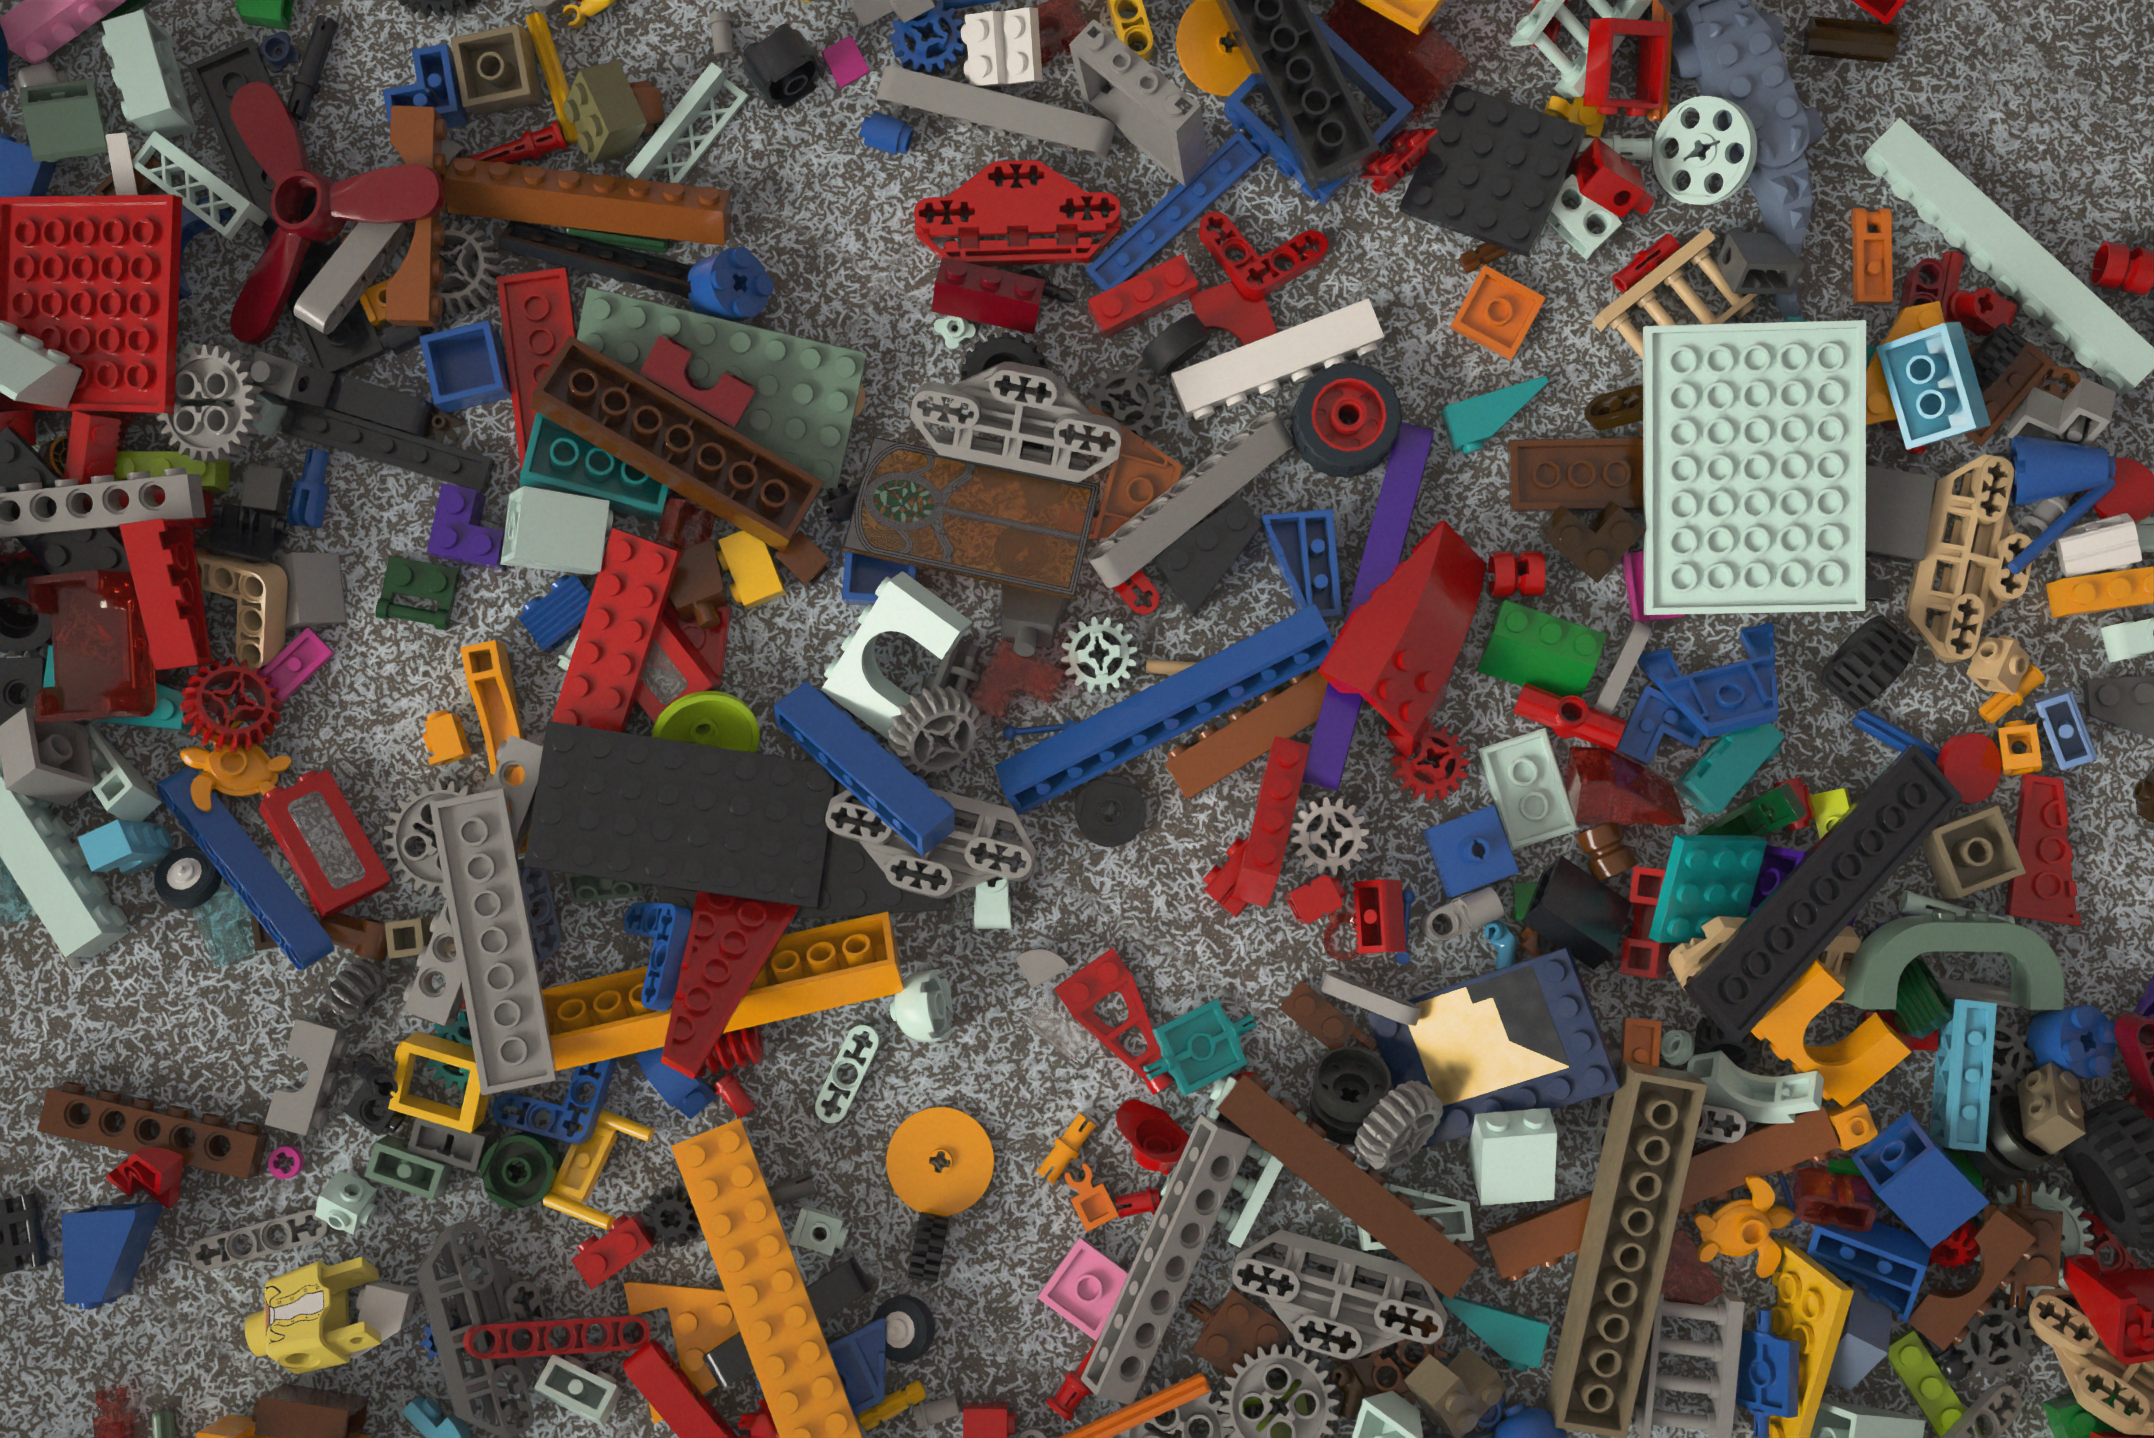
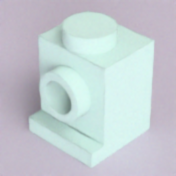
M804 1205L800 1210L790 1244L833 1256L836 1248L843 1250L849 1232V1229L843 1227L846 1218ZM816 1227H823L826 1230L827 1236L825 1239L820 1240L815 1237L814 1229Z

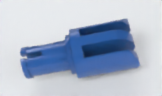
M306 449L302 477L298 481L293 482L286 518L289 525L322 528L330 490L324 484L330 453L317 449Z

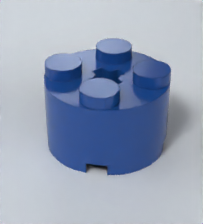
M746 247L729 248L703 258L692 266L688 274V281H691V292L688 293V297L694 311L736 322L758 315L765 308L774 287L773 281L766 274L763 265Z
M2090 1005L2063 1006V1010H2045L2044 1012L2037 1013L2029 1025L2027 1035L2029 1050H2034L2038 1060L2033 1061L2036 1068L2039 1070L2049 1062H2052L2063 1072H2071L2077 1079H2094L2107 1076L2111 1071L2116 1050L2115 1023L2109 1022L2104 1013Z

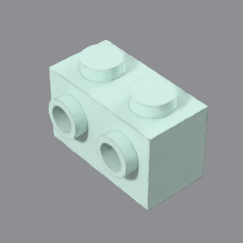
M552 1355L534 1389L540 1396L604 1427L622 1394L618 1386L615 1385L617 1380L599 1370L596 1375L584 1370L585 1364L569 1355H565L564 1359Z

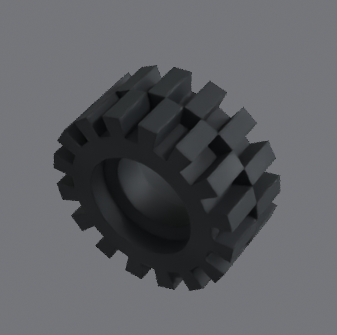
M2005 323L1998 325L1982 341L1980 346H1977L1974 353L1970 355L1981 391H1985L1986 388L1988 389L1993 382L1999 379L2002 373L2004 374L2008 366L2016 360V356L2022 352V348L2026 345L2027 340Z
M1708 1015L1707 1019L1702 1017L1696 1026L1694 1054L1722 1051L1736 1066L1745 1070V1067L1752 1070L1755 1068V1064H1760L1763 1040L1760 1041L1751 1031L1741 1042L1733 1043Z
M925 1212L920 1213L908 1278L937 1283L949 1217Z

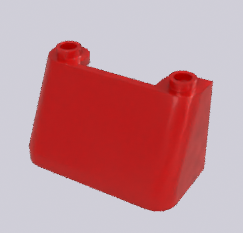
M2079 1254L2064 1257L2063 1279L2109 1353L2123 1364L2153 1361L2154 1268L2099 1277V1264L2089 1255Z

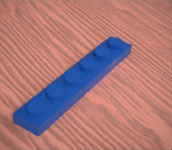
M1238 130L1208 158L1207 164L1186 186L1180 183L1089 265L1085 269V274L1102 292L1131 279L1261 161L1262 154Z

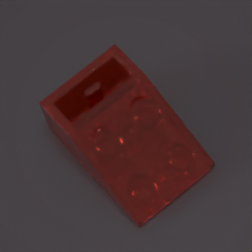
M1570 747L1565 786L1576 821H1583L1588 824L1618 822L1624 825H1633L1635 823H1651L1660 826H1670L1672 824L1685 825L1686 819L1671 781L1606 748Z

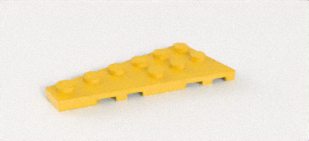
M1775 1238L1774 1241L1780 1247L1782 1256L1779 1263V1271H1774L1772 1274V1285L1777 1286L1778 1290L1777 1306L1771 1308L1773 1310L1772 1332L1781 1338L1799 1341L1798 1417L1770 1416L1769 1438H1810L1854 1290L1789 1240Z

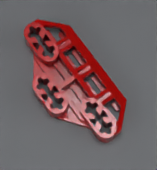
M1037 160L992 162L947 197L924 198L914 208L916 238L939 259L942 260V257L980 266L1089 263L1121 232L1120 201L1115 195L1107 192L1087 193ZM1014 174H1019L1020 188H1015ZM1031 175H1038V185H1031ZM997 176H1003V183L1000 187L995 184ZM1085 205H1090V220H1085ZM1101 207H1108L1109 217H1102ZM1066 208H1073L1074 218H1067ZM945 210H950L951 224H946ZM963 211H969L970 216L967 222L961 221ZM928 212H934L935 214L933 223L926 222ZM1107 232L1097 244H1092L1093 240L1090 237L1078 238V245H1076V233ZM1058 233L1059 245H1057V238L1029 239V246H1027V234ZM1010 235V247H1008V240L979 241V236ZM961 236V248H959L958 241H950L943 245L945 249H940L930 237Z

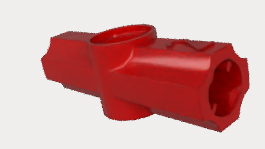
M1524 683L1513 711L1514 714L1551 727L1554 733L1561 738L1577 737L1614 752L1626 724V721L1588 707L1586 702L1578 696L1561 697L1527 683ZM1570 713L1575 716L1577 721H1568L1562 714Z

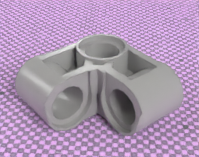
M1492 887L1476 888L1460 897L1452 898L1450 902L1427 912L1421 920V929L1425 937L1432 941L1449 940L1503 917L1504 909ZM1437 915L1443 916L1447 921V930L1442 935L1436 933L1433 929V920Z

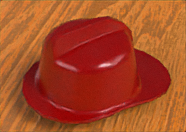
M1138 1099L1126 1101L1118 1108L1116 1114L1117 1127L1132 1144L1133 1155L1137 1163L1147 1170L1160 1171L1164 1175L1170 1174L1175 1164L1179 1162L1190 1136L1163 1109Z

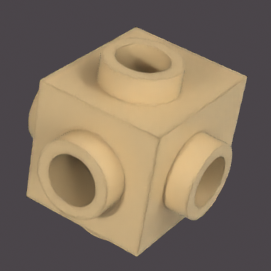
M2000 635L1998 638L1982 636L1966 674L1983 690L2015 695L2022 676L2028 669L2031 656L2019 646L2020 642L2012 637Z

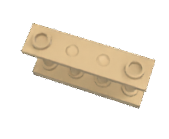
M1706 228L1602 310L1592 322L1600 332L1608 326L1613 330L1617 329L1643 360V337L1629 322L1628 318L1630 316L1627 311L1637 304L1640 309L1644 307L1659 326L1677 325L1655 299L1657 294L1653 290L1662 283L1666 287L1671 286L1702 324H1724L1734 315L1740 320L1756 307L1753 300L1759 294H1747L1744 297L1742 294H1735L1731 291L1718 265L1709 256L1711 251L1707 247L1716 237ZM1688 262H1691L1694 266L1698 264L1732 305L1720 317H1715L1682 277L1684 273L1681 268Z

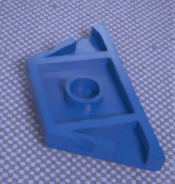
M882 1316L828 1344L855 1415L885 1400L886 1320ZM757 1380L756 1384L758 1388L761 1389L760 1383Z

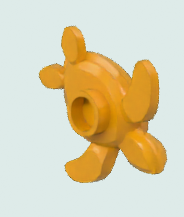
M245 721L234 722L231 728L238 729ZM213 742L214 749L211 752L203 747L196 746L188 747L180 752V757L186 765L195 769H204L203 773L193 779L190 792L196 807L205 812H209L212 809L211 792L213 788L229 796L243 797L261 793L263 796L268 791L276 788L275 784L279 779L278 773L285 772L292 764L290 757L285 755L270 759L254 743L252 749L247 752L239 744L237 752L233 754L230 753L228 745H224L220 752H216V742Z
M1750 1175L1746 1177L1745 1182L1752 1193V1199H1735L1719 1207L1710 1216L1705 1213H1698L1693 1216L1694 1224L1700 1229L1699 1235L1704 1241L1699 1246L1697 1258L1702 1262H1709L1718 1252L1732 1257L1749 1255L1757 1249L1759 1258L1756 1274L1760 1278H1767L1777 1269L1782 1256L1780 1247L1769 1235L1770 1230L1783 1229L1790 1224L1795 1214L1784 1206H1774L1771 1208L1775 1201V1193L1772 1187L1762 1177Z

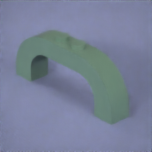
M1933 910L1932 916H1907L1882 925L1872 932L1857 949L1849 965L1845 981L1844 1002L1860 1009H1896L1897 989L1901 973L1906 965L1918 955L1933 951L2001 952L2006 958L2011 971L2010 1003L2029 1010H2063L2064 977L2062 968L2050 945L2041 936L2026 927L1989 917L1988 912L1975 910L1966 911L1965 916H1956V913L1952 911Z

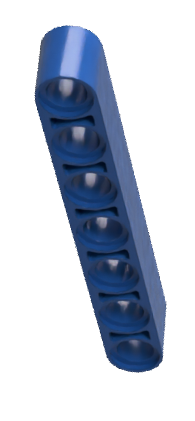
M187 766L156 783L157 792L164 804L298 970H305L334 951V945L323 927L215 793L211 792L212 809L209 812L201 811L196 807L190 792L193 779L199 775L194 768Z

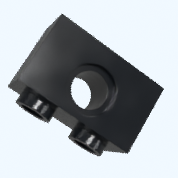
M0 658V725L25 707L40 712L47 658ZM28 687L29 697L22 703L21 692L24 688Z

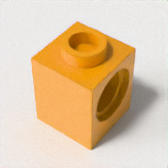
M1854 1100L1845 1108L1837 1104L1826 1109L1841 1146L1839 1147L1840 1149L1850 1150L1870 1142L1878 1135L1866 1103Z

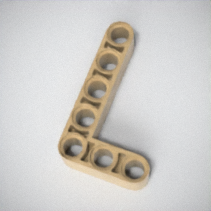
M196 547L201 588L237 599L236 657L238 662L241 664L242 661L247 660L248 666L246 669L248 670L261 668L269 664L285 649L288 581L284 570L273 563H250L244 561L242 557L229 554L214 555L208 553L206 549Z

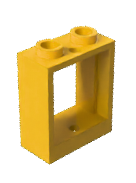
M419 1031L414 1032L407 1039L399 1043L394 1060L398 1062L396 1074L393 1075L398 1085L397 1093L390 1092L394 1097L390 1099L388 1109L472 1133L484 1121L490 1094H481L473 1047ZM417 1055L470 1070L462 1109L408 1094Z

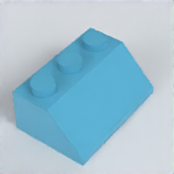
M1961 322L1943 323L1876 347L1906 450L1991 426Z

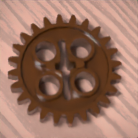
M1406 1290L1403 1292L1402 1302H1404L1405 1296L1409 1297V1292ZM1391 1306L1389 1312L1383 1311L1382 1317L1387 1313L1398 1315L1399 1323L1407 1325L1401 1332L1403 1334L1412 1336L1410 1326L1421 1329L1423 1331L1422 1337L1428 1338L1430 1332L1435 1333L1438 1330V1326L1434 1325L1433 1321L1429 1322L1431 1317L1427 1316L1425 1322L1412 1319L1418 1312L1416 1310L1407 1308L1409 1318L1397 1314V1307ZM1331 1326L1332 1330L1337 1328V1326ZM1347 1332L1344 1338L1329 1339L1328 1344L1332 1342L1341 1345L1342 1353L1346 1354L1347 1350L1352 1348L1354 1341L1351 1339V1333ZM1443 1335L1442 1339L1437 1343L1431 1345L1422 1344V1354L1416 1359H1408L1404 1356L1407 1344L1415 1341L1405 1339L1395 1343L1393 1348L1409 1367V1374H1404L1388 1353L1380 1355L1383 1351L1382 1348L1352 1360H1343L1333 1356H1329V1359L1333 1362L1350 1365L1356 1370L1365 1385L1366 1398L1393 1391L1402 1398L1407 1397L1409 1402L1414 1405L1416 1404L1415 1397L1404 1380L1428 1354L1432 1355L1435 1359L1448 1357V1353L1445 1350L1438 1348V1345L1446 1342L1447 1338ZM1388 1365L1395 1369V1376L1392 1381L1382 1383L1376 1379L1377 1371L1381 1367Z

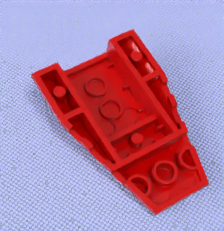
M1439 521L1412 549L1413 554L1393 569L1394 574L1384 584H1379L1370 593L1372 597L1365 604H1359L1351 613L1318 669V672L1340 693H1358L1391 724L1385 736L1406 757H1412L1444 700L1460 650L1474 616L1487 566L1446 521Z

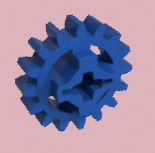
M939 1L936 7L905 23L903 21H893V29L897 33L890 34L892 44L896 45L893 48L896 58L902 57L901 64L904 69L912 64L913 71L920 73L921 69H924L927 75L932 76L934 69H938L942 75L946 74V64L953 67L957 66L955 55L963 56L965 53L964 46L961 45L964 43L961 37V28L964 24L962 19L955 20L956 11L954 8L945 12L943 1ZM943 23L949 28L952 38L948 36V33L942 31ZM930 33L934 34L935 38L930 37L927 42L923 41L922 37L927 38ZM906 39L915 44V53H912L907 47Z

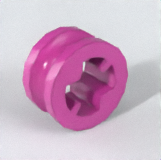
M291 1145L275 1149L268 1159V1168L271 1174L279 1179H289L298 1175L304 1166L302 1152L297 1147ZM283 1152H285L286 1157L294 1158V1164L289 1166L292 1169L290 1172H287L286 1167L280 1168L278 1165V1160L283 1159L281 1156Z

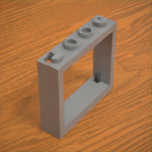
M1093 19L1069 44L1083 102L1098 116L1114 123L1116 126L1115 130L1181 184L1186 186L1208 162L1201 105ZM1107 84L1112 89L1107 94H1104L1101 89ZM1183 102L1191 107L1185 115L1179 108Z

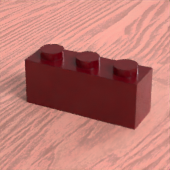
M942 257L935 280L931 312L1034 334L1046 280Z

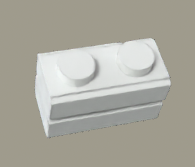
M2128 513L2070 527L2055 540L2061 571L2066 578L2093 575L2095 572L2110 569L2112 572L2128 570L2133 566L2132 563L2142 561L2136 525Z

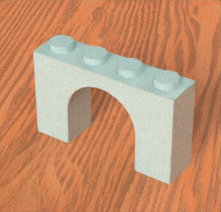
M903 571L892 579L887 576L878 586L875 594L879 598L874 606L869 604L860 615L858 622L862 625L857 633L851 632L843 642L841 649L844 653L840 660L836 658L826 669L824 676L828 679L821 688V691L888 740L890 737L887 729L893 726L891 716L901 714L899 705L907 706L910 703V696L890 682L880 671L875 658V644L879 634L886 631L904 633L942 660L955 649L972 623Z

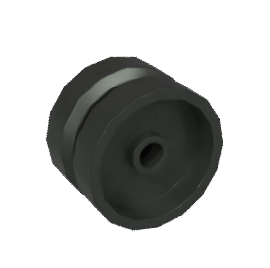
M2003 1090L1990 1098L1986 1152L1963 1150L1972 1165L1985 1178L1997 1185L2009 1186L2027 1175L2029 1170L2037 1169L2053 1159L2055 1153L2050 1155L2023 1136L2018 1093Z

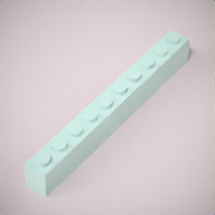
M1899 118L1862 156L1866 161L1867 169L1877 177L1882 176L1890 183L1892 191L1898 198L1910 202L1917 209L1918 215L1923 221L1937 227L1951 246L1960 248L1970 258L1971 264L1976 269L1986 272L1996 281V286L2002 293L2012 296L2022 305L2026 315L2040 321L2048 329L2050 336L2056 342L2065 344L2075 353V358L2081 365L2091 368L2097 373L2105 387L2123 396L2134 389L2154 369L2153 346L1904 120Z

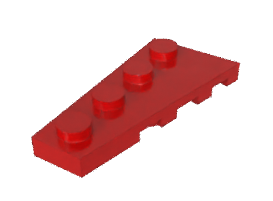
M2022 774L2014 844L2026 873L2009 879L2005 915L2082 927L2080 914H2077L2075 896L2078 895L2076 881H2073L2070 860L2073 859L2072 847L2068 845L2066 827L2069 823L2063 779Z

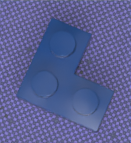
M1646 685L1641 690L1615 751L1644 765H1649L1663 735L1692 749L1697 748L1703 733L1664 693Z

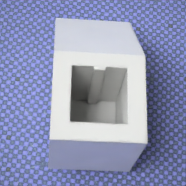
M379 1280L367 1284L366 1288L363 1287L358 1295L356 1308L360 1310L357 1323L367 1322L381 1333V1340L384 1342L409 1326L418 1289ZM376 1346L350 1353V1358L356 1359Z

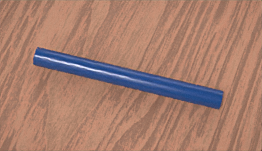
M2110 477L2108 478L2107 485L2091 488L2007 565L2008 569L2014 574H2019L2112 490L2116 486L2115 481Z

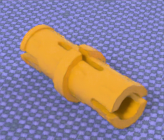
M1080 1112L1077 1113L1076 1118L1061 1138L1057 1137L1053 1143L1056 1146L1036 1170L1044 1177L1049 1169L1055 1166L1047 1177V1180L1054 1185L1071 1159L1076 1160L1080 1155L1078 1152L1079 1148L1097 1127L1089 1119L1083 1129L1079 1131V1128L1087 1119Z

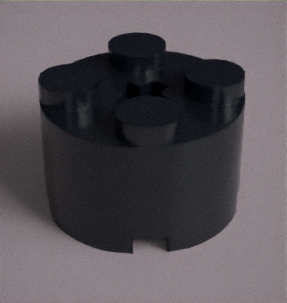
M789 24L778 26L772 35L760 43L750 44L743 52V56L746 59L743 68L744 73L771 109H775L774 105L781 104L784 109L791 107L816 89L813 82L818 75L821 79L825 75V65L802 33L792 29Z

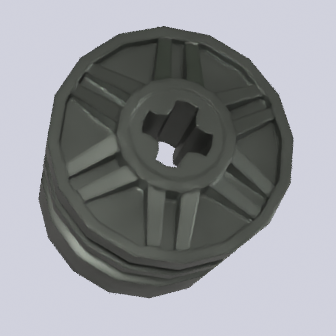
M1352 1046L1332 1049L1320 1058L1314 1072L1313 1090L1309 1104V1118L1328 1133L1326 1139L1342 1145H1355V1138L1358 1136L1357 1131L1363 1125V1119L1368 1117L1371 1109L1375 1108L1379 1100L1385 1098L1391 1089V1072L1386 1063L1374 1052Z

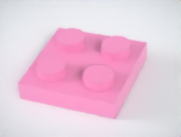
M1079 1237L1037 1298L1097 1341L1129 1272L1082 1237Z

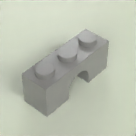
M298 1018L295 1020L285 1054L298 1057L304 1061L308 1068V1080L300 1090L288 1087L274 1090L265 1125L304 1136L315 1134L317 1129L323 1128L328 1117V1108H324L327 1095L334 1092L339 1079V1074L335 1073L338 1059L344 1058L349 1046V1039L345 1038L346 1028L310 1018Z

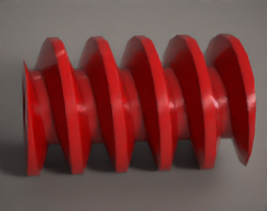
M760 1025L753 1026V1029L750 1030L749 1028L739 1029L737 1033L734 1031L726 1032L724 1036H720L697 1076L704 1077L707 1073V1068L712 1074H717L721 1070V1064L727 1071H731L735 1067V1060L740 1067H747L749 1057L754 1064H761L764 1043Z

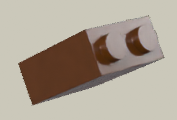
M284 1383L264 1394L256 1401L252 1413V1421L256 1422L254 1434L275 1438H357L363 1434L369 1397Z

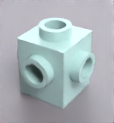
M338 1170L319 1194L315 1216L326 1221L334 1229L344 1230L354 1235L361 1224L368 1225L374 1217L378 1207L374 1204L377 1189L364 1179L355 1178Z

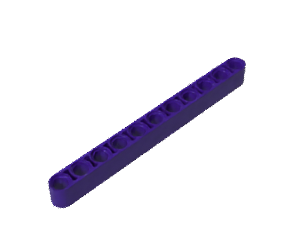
M1402 422L1399 427L1400 432L1392 447L1345 623L1359 604H1365L1372 597L1370 593L1379 584H1384L1394 574L1393 569L1400 563L1429 456L1434 429ZM1328 682L1302 783L1338 792L1363 697L1360 694L1340 693Z

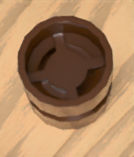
M1618 818L1606 821L1574 835L1580 850L1585 854H1591V858L1586 864L1591 875L1598 880L1616 875L1638 864L1631 846L1621 844L1625 836Z

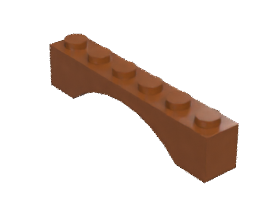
M391 106L390 142L401 155L405 165L419 164L434 169L440 176H445L446 157L445 154H441L442 140L447 138L446 119L442 118V115L435 107ZM445 198L442 207L434 216L416 221L415 233L408 254L398 271L386 284V320L394 326L437 327V317L442 316L443 300L441 295H438V282H442L444 277L443 262L439 260V246H443L445 241L444 227L440 225V211L445 210Z

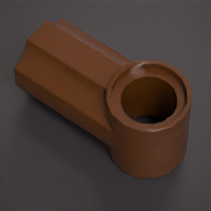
M337 913L323 921L320 919L319 924L329 935L333 945L354 950L353 953L364 958L378 961L386 960L388 953L385 925L379 924V920L363 918L362 920L342 913Z

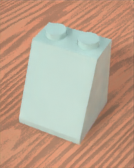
M527 486L519 488L509 495L500 564L590 575L601 572L602 560L607 547L604 546L605 534L610 532L613 523V511H609L610 501Z
M1550 1108L1475 1115L1468 1147V1159L1481 1206L1554 1200L1557 1130Z
M1821 1399L1810 1438H1923L1925 1420L1903 1412Z

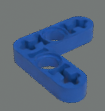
M633 903L625 914L624 930L627 934L654 939L641 997L642 1004L646 1008L663 1012L672 1004L691 925V912L686 907L671 903Z
M617 1057L607 1059L604 1062L599 1061L597 1064L594 1062L576 1066L563 1106L514 1093H505L500 1095L492 1106L493 1118L496 1122L508 1128L533 1133L572 1145H582L590 1140L594 1133L616 1066ZM589 1071L593 1074L595 1072L601 1075L600 1079L597 1080L590 1075H586V1072ZM587 1083H593L596 1089L595 1096L588 1102H582L579 1098L581 1087ZM513 1104L514 1107L526 1111L525 1118L514 1114L508 1116L504 1113L505 1106L511 1107ZM577 1105L584 1110H589L588 1115L575 1111V1106ZM548 1109L551 1112V1121L545 1128L538 1129L535 1125V1117L541 1110ZM578 1122L583 1125L581 1132L575 1131L573 1134L569 1130L571 1123L576 1124Z

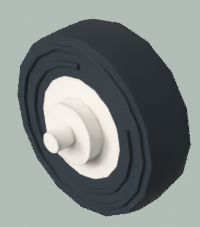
M186 846L176 849L165 856L156 869L154 886L165 903L176 909L188 910L203 905L213 897L219 889L222 875L200 847Z
M900 1295L887 1299L877 1308L872 1322L882 1316L886 1320L887 1359L904 1363L919 1359L929 1350L934 1340L935 1323L933 1314L924 1302L917 1297Z

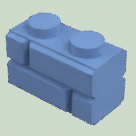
M2071 686L2035 698L2037 710L2042 718V723L2060 770L2098 759Z

